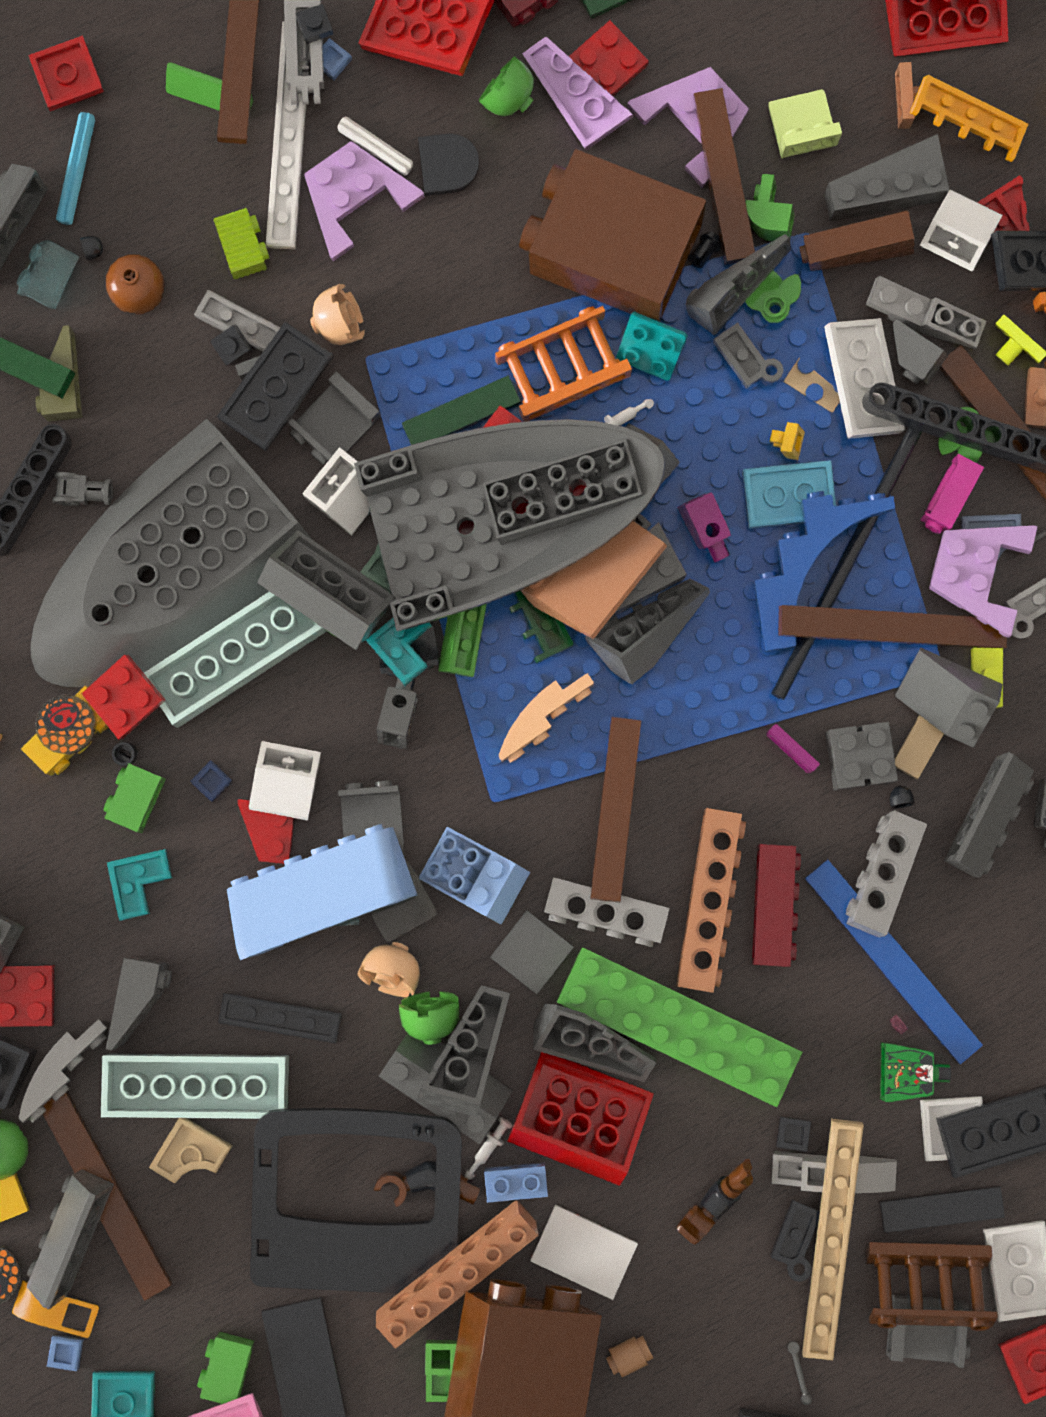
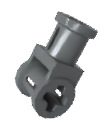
M69 472L55 473L54 478L57 479L56 497H53L52 503L63 506L88 505V501L104 502L105 505H111L113 498L112 479H106L105 482L90 481L86 475Z

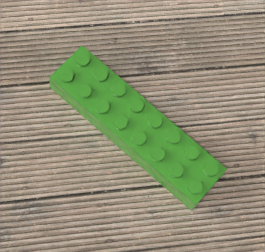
M583 947L557 999V1003L585 1013L609 1028L775 1107H778L802 1054L801 1051Z

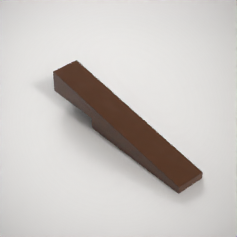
M723 88L696 92L693 94L712 205L716 213L724 265L737 263L755 252Z
M611 718L591 900L621 902L641 720Z

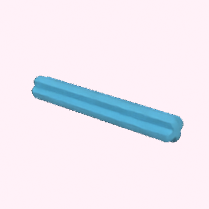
M81 112L78 116L56 220L65 225L73 223L95 124L94 115L86 112Z

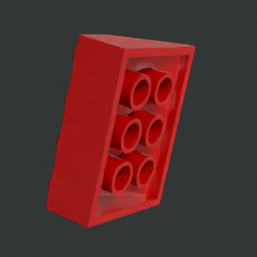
M885 0L893 55L895 57L1008 42L1007 0Z
M541 1052L507 1142L620 1186L629 1171L654 1093L570 1060Z

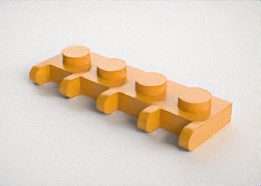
M930 75L923 77L910 110V114L917 116L921 108L935 114L933 125L937 127L942 124L944 119L961 127L958 137L962 139L966 138L969 131L986 139L983 145V149L986 151H990L994 144L1007 149L1008 152L1005 160L1009 162L1015 159L1028 127V123Z

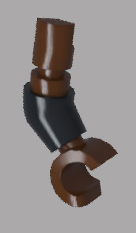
M745 1159L728 1176L720 1177L709 1188L700 1202L703 1207L693 1206L679 1221L676 1228L690 1243L694 1245L699 1243L715 1225L716 1222L713 1218L719 1219L741 1198L742 1192L753 1183L750 1159Z
M424 1161L406 1171L405 1176L394 1171L385 1172L377 1180L374 1191H381L385 1183H395L400 1190V1194L394 1199L396 1207L403 1203L407 1192L410 1190L412 1193L425 1190L435 1192L436 1161ZM461 1175L460 1199L474 1205L480 1188L467 1183L468 1178Z

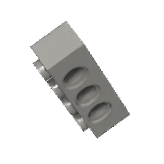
M895 810L881 817L876 832L880 833L876 844L872 843L867 852L866 860H869L866 871L860 873L856 882V887L859 888L856 899L852 898L846 909V915L849 916L847 925L879 938L888 934L927 827L926 823ZM890 838L898 841L900 845L898 853L890 850L888 845ZM880 865L885 866L889 870L890 877L887 881L883 880L878 874ZM870 893L878 896L880 900L878 908L870 906L868 902Z
M553 877L544 913L550 914L548 920L566 924L567 919L578 921L577 928L595 932L597 926L608 929L607 936L624 939L625 934L636 937L635 943L653 947L654 942L661 943L670 908L622 895L620 903L591 900V887ZM580 897L584 900L585 909L581 914L576 915L569 911L568 902L571 898ZM603 904L611 906L614 910V916L609 922H602L597 916V910ZM632 912L639 913L643 919L642 926L636 930L630 929L626 924V918Z

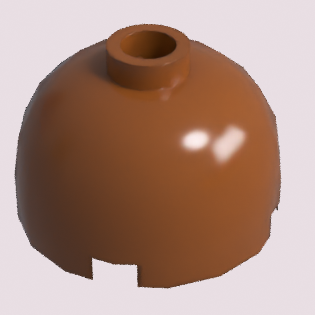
M127 254L118 258L110 265L106 274V290L112 303L121 311L144 314L153 310L163 298L165 280L160 268L151 259L140 254Z

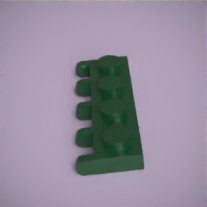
M520 590L513 593L518 603L509 607L511 614L522 610L531 628L522 634L524 640L535 636L543 651L542 654L534 658L536 664L573 647L574 643L563 622L534 607Z

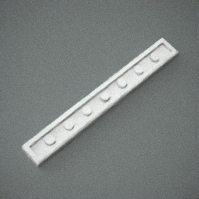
M282 21L266 247L296 250L306 104L303 105L302 93H298V105H291V92L288 90L286 80L285 21ZM310 61L298 62V76H302L301 66H309Z

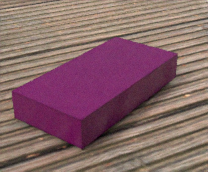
M774 724L766 733V736L807 774L813 772L820 765L818 761L777 724Z

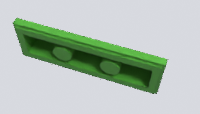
M171 62L167 64L166 92L168 94L216 110L220 109L222 79ZM251 94V105H250V109H251V106H252L253 101H254V100H253V97H252V94Z
M487 604L447 617L438 668L439 672L474 677Z

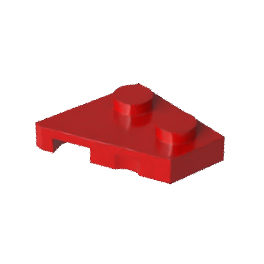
M1021 175L977 202L1003 215L995 231H1030L1029 223L1026 220L1027 206L1023 198V178Z
M238 799V806L258 860L260 862L284 864V861L291 857L295 818L250 810V800Z

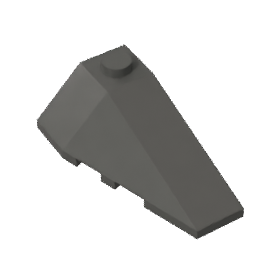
M786 234L782 235L707 280L699 289H694L688 295L685 304L688 316L715 336L791 251L790 238Z
M688 579L658 594L656 601L646 606H642L640 603L632 607V613L620 619L617 616L610 618L594 639L588 636L585 639L615 675L633 684L655 666L710 594V590L708 587Z
M544 1004L533 1024V1050L641 1082H645L656 1064L655 1057L587 1014L554 1004Z

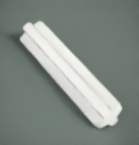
M345 116L341 119L337 126L340 133L402 175L406 176L412 170V160L350 118Z

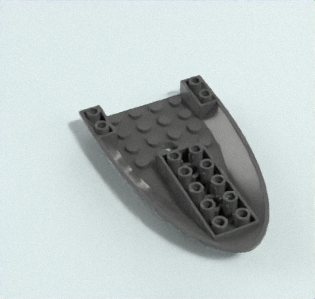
M206 419L150 466L113 502L90 528L61 567L43 599L34 623L31 639V658L34 669L42 679L63 687H89L123 655H129L142 672H145L268 593L269 591L257 583L268 558L297 530L310 539L312 538L227 439ZM190 529L200 531V540L195 544H188L185 541V534ZM147 569L154 570V579L149 583H143L142 573ZM103 607L108 608L109 617L105 621L98 622L96 619L97 611Z
M561 419L509 423L459 432L413 444L354 463L360 489L368 500L391 594L395 596V599L390 602L396 630L402 631L503 598L554 575L602 547L628 527L648 506L658 491L665 470L662 452L647 437L623 426L599 421ZM577 486H586L583 495H573V490ZM521 503L529 504L526 507L525 513H516L518 505ZM466 520L473 521L474 529L471 533L464 535L459 532L462 522Z

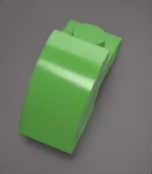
M762 174L761 184H756L754 200H746L750 226L764 240L774 241L784 234L791 240L795 218L793 205L775 203L777 189L775 177L771 174Z
M457 1340L426 1341V1402H447Z

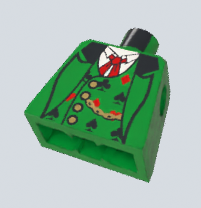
M881 1042L880 1100L893 1102L932 1096L934 1094V1082H950V1065L934 1064L933 1052Z

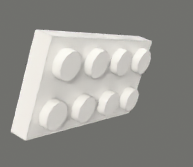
M881 318L828 323L824 328L848 439L903 432L905 430L904 425L871 415L865 411L862 405L864 394L875 384L882 382L895 386ZM873 393V400L879 405H884L882 395Z

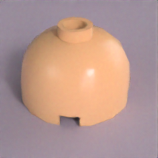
M343 284L328 288L317 297L313 306V317L311 318V325L315 333L320 334L325 340L336 345L356 342L363 339L365 330L359 332L358 322H364L359 305L351 292L345 293L342 290L346 287Z
M392 942L391 945L384 944L374 947L362 961L358 976L369 986L371 981L381 985L378 990L383 993L398 997H408L410 993L413 996L420 977L419 964L416 958L408 952L409 948L406 945Z

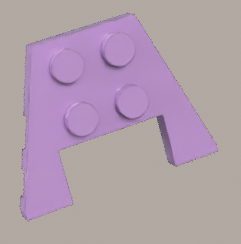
M711 67L634 98L627 104V107L643 125H646L665 107H668L701 144L693 97L694 93L723 88L732 138L749 110ZM703 151L685 166L686 172L701 188L708 182Z
M352 141L304 174L332 261H335L354 247L353 242L338 222L375 195L387 189L403 212L424 198V193L421 189Z
M1037 526L945 530L942 534L929 589L960 609L967 610L976 616L977 620L985 625L989 624L998 630L999 634L1009 638L1012 634L1017 610L987 602L1000 547L1030 554Z

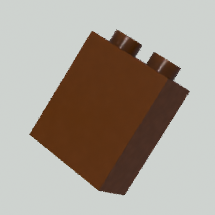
M575 149L567 168L554 164L547 176L542 197L551 200L544 219L531 215L522 232L519 248L529 252L530 274L632 314V312H636L660 322L687 262L688 255L703 225L706 200Z
M501 1279L490 1280L488 1293L466 1291L444 1417H585L602 1315L580 1305L582 1291L566 1286L546 1285L544 1299L525 1297L526 1285Z

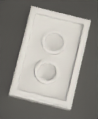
M555 1204L530 1261L613 1300L638 1242Z
M1039 1220L983 1228L985 1245L992 1246V1259L989 1263L995 1309L998 1312L997 1320L1001 1322L1046 1315L1045 1221Z

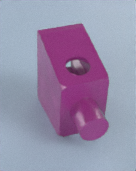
M712 492L702 494L677 507L698 549L708 548L714 562L730 555L723 539L731 536ZM707 525H710L713 529L710 537L705 531Z

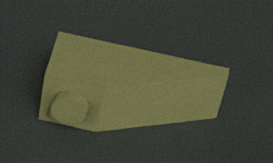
M67 325L62 327L50 360L71 369L76 374L63 399L39 389L40 396H36L37 412L41 413L48 422L82 418L75 333Z

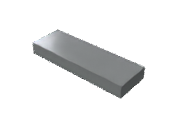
M207 290L194 313L196 318L223 332L232 325L237 324L250 346L261 352L266 349L281 328L210 290Z

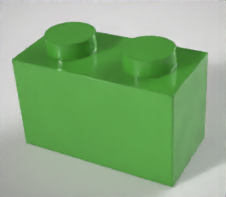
M128 763L127 768L123 767L117 776L116 784L119 786L115 795H110L105 803L104 811L107 812L105 819L135 832L143 833L166 779Z
M219 1332L215 1340H209L205 1357L210 1358L207 1370L202 1369L197 1384L198 1388H202L200 1398L221 1404L240 1398L254 1340Z

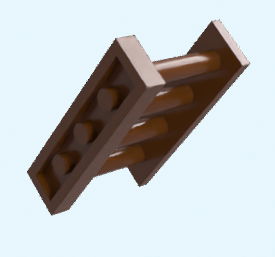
M869 1242L865 1252L866 1264H874L878 1268L880 1308H873L869 1317V1324H878V1327L885 1329L894 1328L897 1325L963 1326L971 1327V1330L985 1331L993 1327L998 1319V1312L985 1311L981 1271L989 1265L992 1259L991 1245ZM893 1265H905V1268L908 1269L911 1309H893L890 1267ZM923 1266H935L939 1270L942 1310H923L920 1269ZM954 1267H966L969 1270L972 1311H954L951 1269Z

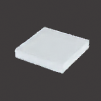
M981 1096L920 1100L925 1161L947 1160L936 1118L981 1105Z

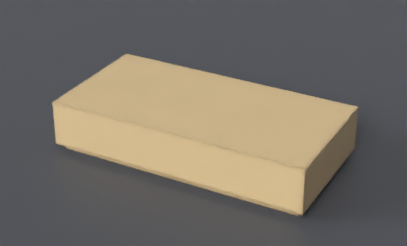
M798 358L783 382L805 396L806 389L810 384H819L823 388V396L819 401L815 402L833 413L840 402L839 395L834 390L833 385L815 370L810 374L800 373L797 369V363L800 359Z
M919 715L895 756L896 768L917 780L944 733Z

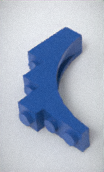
M824 491L806 494L807 499H802L800 503L806 535L801 536L800 531L783 534V539L777 541L782 576H777V571L759 574L760 579L753 582L765 652L794 648L796 646L795 637L778 636L779 606H797V599L805 576L817 556L832 540L848 528L870 517L892 512L895 509L893 496L886 497L885 493H878L867 496L868 501L857 503L855 498L839 500L838 506H834L832 495L825 496Z

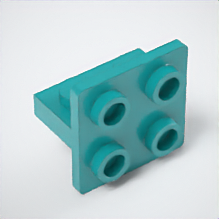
M632 312L616 359H619V361L628 359L630 366L669 381L688 335L681 330Z

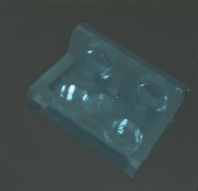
M50 240L41 241L39 244L36 243L29 254L31 262L28 269H24L17 280V285L19 286L17 294L28 296L51 309H56L79 256Z

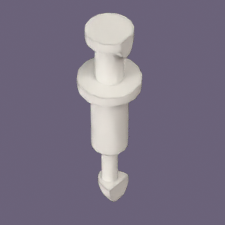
M646 399L635 408L628 407L613 417L605 416L604 421L608 424L621 426L635 418L637 412L647 407L650 409L653 407L654 402L652 399Z
M500 1117V1124L493 1133L487 1132V1140L475 1155V1163L470 1170L465 1172V1177L468 1180L474 1178L475 1175L473 1173L480 1164H485L497 1145L502 1146L504 1144L501 1137L507 1128L511 1129L513 1126L507 1119Z

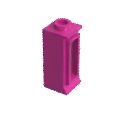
M960 454L953 458L952 464L947 469L924 512L925 514L920 519L926 523L925 527L940 534L952 528L982 473L983 466Z

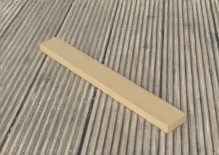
M839 1119L831 1120L802 1355L806 1358L833 1360L864 1126L862 1122Z

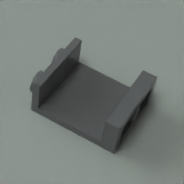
M335 372L328 380L330 386L296 421L292 418L288 421L292 429L289 434L300 445L306 442L313 449L311 455L322 465L330 460L339 447L347 453L381 418L379 411L338 372Z
M392 780L377 781L375 782V787L363 788V783L345 784V790H338L339 797H341L343 836L355 835L356 839L366 836L365 830L379 824H382L383 829L393 827L405 858L400 787L398 785L393 786Z
M892 1293L893 1309H911L910 1295ZM923 1297V1310H942L941 1298ZM953 1300L954 1311H972L969 1310V1305L964 1301ZM897 1325L894 1328L888 1329L886 1355L891 1361L903 1362V1358L951 1362L958 1368H964L965 1359L969 1360L970 1341L966 1340L967 1328L971 1329V1327Z

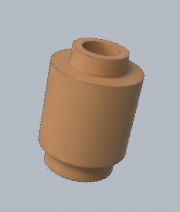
M643 1336L637 1339L632 1337L610 1348L609 1352L611 1355L606 1357L613 1374L620 1373L622 1378L647 1366V1361L653 1359Z

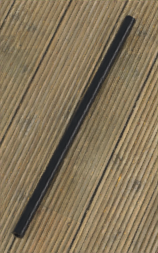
M908 427L874 494L885 493L886 497L890 496L922 434L921 431ZM880 515L870 517L858 524L816 607H833ZM799 638L771 692L773 696L785 700L816 638Z

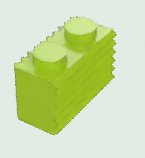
M247 208L214 218L217 232L234 279L267 269L264 260L270 257L265 243L258 242L256 233L261 232L256 215L250 216Z

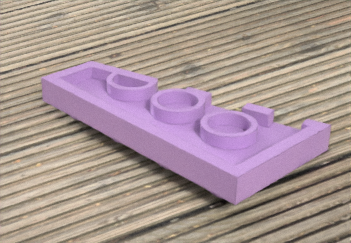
M544 37L522 53L585 150L591 148L634 117L629 110L623 107L547 37Z

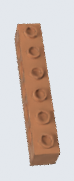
M709 808L704 809L677 975V987L714 993V987H720L722 969H717L719 957H725L727 940L722 939L724 927L729 928L732 915V910L727 909L728 899L734 898L736 890V880H732L733 868H739L741 851L736 849L738 839L744 838L746 822L741 821L742 814ZM718 833L725 834L729 839V845L725 850H719L714 846L713 839ZM715 862L720 863L724 868V875L719 880H715L709 875V867ZM709 892L716 893L720 899L718 907L713 910L707 908L704 904V897ZM706 921L711 922L715 927V933L710 939H704L699 933L700 925ZM701 951L707 952L710 956V964L704 969L698 968L694 962L695 955Z
M515 1200L376 1311V1328L396 1349L462 1297L466 1291L472 1289L538 1236L536 1220L518 1200Z

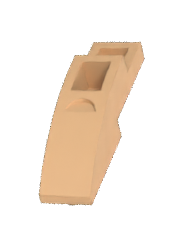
M588 673L563 690L556 680L543 689L520 713L510 728L501 747L499 759L502 762L508 759L512 763L525 754L523 751L524 747L530 743L537 746L549 737L547 732L551 730V725L546 718L549 716L552 719L557 718L568 710L565 706L574 699L578 703L592 693L590 688L593 687L594 682Z

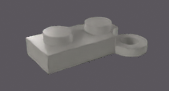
M1046 578L1004 603L1006 607L1017 610L1012 635L1017 639L1029 637L1034 630L1032 620L1046 612ZM1018 622L1026 624L1025 632L1017 630L1016 625Z

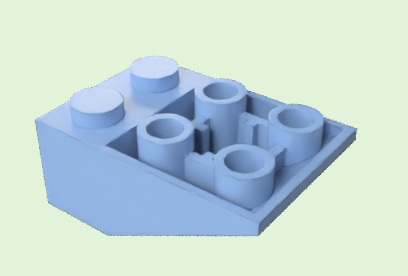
M446 827L418 879L502 925L530 872L455 830Z

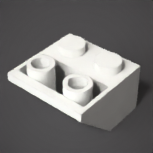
M950 189L933 218L920 246L973 271L991 238V234L994 233L1003 215Z
M339 447L302 494L306 501L352 536L369 515L370 508L367 497L361 491L354 466V463L358 461Z
M262 741L255 769L249 809L308 820L321 752Z

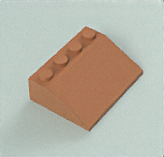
M632 521L628 527L599 549L554 575L520 591L537 609L594 639L666 549L667 545Z

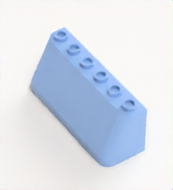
M382 824L366 829V836L356 839L355 835H350L337 840L339 846L329 849L328 845H324L311 850V857L302 860L301 855L284 861L285 867L275 870L274 865L257 871L258 877L249 880L248 876H243L231 881L232 887L227 889L235 945L240 960L260 955L281 947L286 943L417 896L394 828L383 829Z

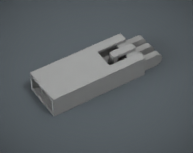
M284 0L286 80L288 90L291 92V105H298V93H302L303 105L309 104V93H314L313 100L315 104H321L320 89H325L323 38L306 44L295 14L320 5L321 0ZM311 61V76L309 66H301L302 76H298V62Z

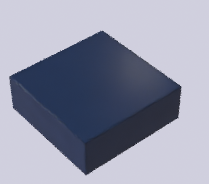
M210 760L190 782L211 802H214L233 780Z

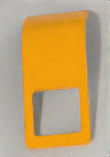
M22 1281L12 1310L14 1315L44 1327L84 1338L90 1336L99 1310L98 1305L65 1297L51 1309H47L28 1290V1282ZM70 1303L92 1310L85 1331L62 1326L67 1307Z

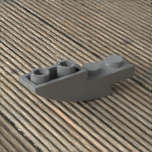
M881 276L875 278L866 302L867 306L887 314V319L893 322L897 319L915 331L974 349L978 346L987 322L936 297L929 299Z
M99 1019L77 1040L66 1032L44 1057L29 1083L21 1105L19 1119L23 1123L28 1120L32 1123L35 1122L46 1111L43 1106L51 1098L57 1101L69 1090L66 1084L71 1080L63 1071L66 1068L72 1071L83 1061L84 1058L81 1054L89 1047L93 1050L96 1049L107 1038L104 1035L107 1028Z
M774 1151L772 1184L800 1186L801 1191L822 1192L827 1156ZM860 1156L855 1193L895 1191L897 1160Z

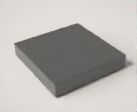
M526 911L490 958L530 990L538 994L574 947L533 914Z

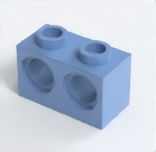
M545 1162L487 1167L484 1170L487 1203L548 1197Z

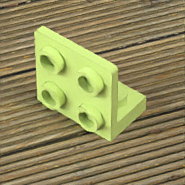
M821 89L769 102L768 109L781 158L838 145L842 135L840 123L832 122L824 90Z

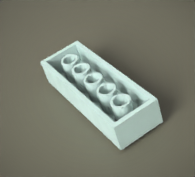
M268 592L153 666L144 674L165 698L166 701L160 705L173 726L179 728L327 631L276 595Z
M109 1053L102 1056L101 1117L260 1119L262 1115L271 1110L288 1109L289 1055Z

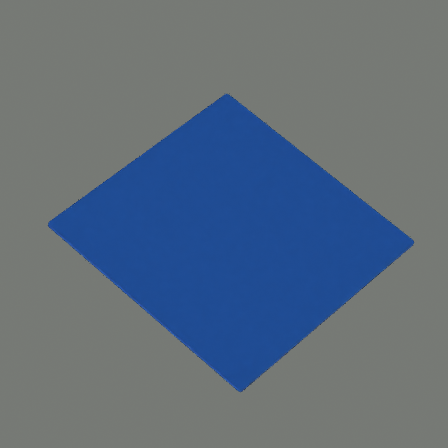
M809 233L791 237V251L774 269L782 280L794 274H798L801 280L800 297L790 305V312L785 320L779 323H770L762 317L761 312L750 309L744 302L714 336L688 316L685 305L686 300L694 289H699L704 282L736 263L724 265V259L721 256L707 260L702 268H696L693 265L685 266L660 321L688 335L669 381L631 366L632 372L630 377L530 420L571 419L605 423V416L613 417L628 407L635 408L642 404L644 400L652 399L654 402L653 407L650 409L647 407L637 412L635 418L621 426L626 427L630 423L662 440L680 463L660 485L648 506L640 514L651 523L647 531L659 522L687 574L683 581L666 590L688 579H692L708 587L710 594L655 666L633 684L615 675L585 639L586 635L580 634L579 631L566 624L564 626L574 643L573 647L536 664L534 658L542 654L543 651L535 636L524 640L522 634L531 628L522 610L511 614L509 607L518 603L514 594L512 593L487 603L474 677L455 675L491 801H504L605 772L612 717L641 720L637 762L898 688L920 647L940 656L937 645L816 638L785 700L778 699L771 694L794 648L765 652L753 582L760 579L759 574L777 571V576H782L777 541L783 539V534L800 531L801 536L806 534L804 523L749 529L743 469L831 460L836 506H838L839 500L855 498L856 503L868 501L867 496L875 493L884 476L873 436L848 439L840 402L833 413L815 402L819 401L823 396V388L819 384H810L806 389L805 396L783 382L798 358H800L797 363V369L800 373L810 374L813 370L833 385L834 390L838 393L824 328L830 322H837L822 270L810 271L809 263L803 264L799 248V246L804 245L803 236L809 235ZM767 244L754 247L755 252ZM582 295L367 356V369L391 451L411 445L402 422L509 375L521 401V404L507 409V411L523 422L519 413V406L523 404L522 401L524 400L508 362L497 365L495 353L499 351L498 348L511 341L517 344L579 316V312L588 307L594 306L596 309L603 306L605 317L598 322L616 359L631 314ZM774 305L770 308V312L778 313L781 308L778 305ZM738 323L764 360L774 358L781 362L783 366L782 377L774 383L766 382L761 378V380L746 389L713 343L714 338ZM588 327L573 332L572 336L588 371L591 370L595 373L604 369V361ZM561 338L546 344L545 347L561 382H565L568 385L577 381L576 377L578 375ZM532 350L518 356L534 393L538 394L539 397L550 393L549 389L551 386L535 351ZM768 366L766 372L768 375H775L777 369L774 366ZM490 418L456 433L483 428ZM787 422L800 425L805 434L798 460L787 459L780 451L781 448L773 446L774 443L770 442L772 430L785 432ZM710 492L713 493L731 536L723 539L730 555L717 562H714L708 548L698 549L677 508L702 494ZM895 509L878 517L832 608L927 614ZM858 524L837 536L817 556L805 576L797 599V606L816 607ZM707 525L705 531L710 537L713 529L710 525ZM658 594L641 602V605L646 606L656 601ZM631 607L616 616L620 619L632 613L633 609ZM447 617L439 619L443 635L445 634ZM795 637L796 644L800 637ZM588 673L594 682L593 687L590 688L592 693L578 703L574 699L565 706L568 710L557 718L552 719L551 716L546 718L551 725V730L547 732L549 737L537 746L530 743L524 747L523 751L525 754L512 763L508 759L502 762L499 759V753L510 728L526 706L555 680L563 690Z

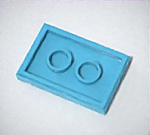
M831 460L743 469L742 471L749 529L804 523L800 503L802 499H807L806 494L824 491L825 496L832 495L833 504L836 506Z

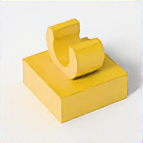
M787 422L785 432L772 430L770 442L774 443V447L781 448L780 451L787 459L798 460L805 432L799 424Z

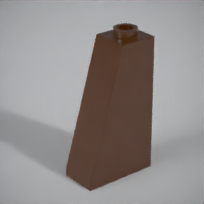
M907 210L804 235V245L799 246L803 264L809 263L810 271L912 255L914 254L915 238Z

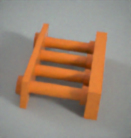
M594 306L588 307L579 312V316L517 344L511 341L498 348L499 351L495 353L497 365L508 362L523 395V404L519 406V413L523 422H528L631 376L632 368L628 359L623 361L615 359L598 321L603 320L605 317L603 306L596 309ZM588 327L604 361V369L595 373L591 370L588 371L572 336L573 332ZM561 338L578 375L576 377L577 381L568 385L565 382H561L545 347L546 344ZM532 350L535 351L551 386L549 389L550 393L541 397L534 393L518 356Z

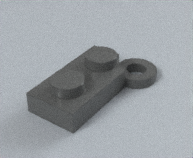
M738 323L714 338L713 343L746 389L761 380V378L766 382L774 383L782 377L783 366L781 362L774 358L764 360ZM774 366L777 369V373L775 375H768L766 368Z

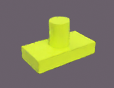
M1003 315L996 322L995 326L1010 338L995 354L1007 366L1022 351L1027 353L1038 364L1046 356V351L1008 317Z
M972 648L971 670L1003 684V648ZM1003 685L1000 702L996 708L1003 707Z

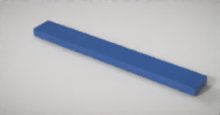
M829 860L823 862L804 878L958 1064H962L983 1046L889 932L886 936L879 938L846 924L849 918L846 915V909L852 898L856 899L857 893Z

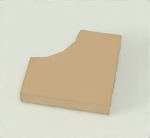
M178 1118L149 1168L173 1183H176L183 1174L193 1169H207L216 1173L233 1145L189 1118Z

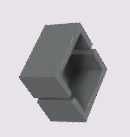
M889 722L867 724L858 728L853 726L831 729L825 732L834 791L860 788L865 785L867 787L889 784L898 781Z

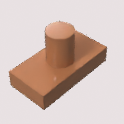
M900 62L895 72L898 129H910L915 119V116L910 114V110L920 86H913L911 62Z
M1030 367L1028 369L1023 422L1027 427L1046 429V369Z

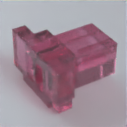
M897 1015L889 1020L897 1033L902 1035L908 1030Z

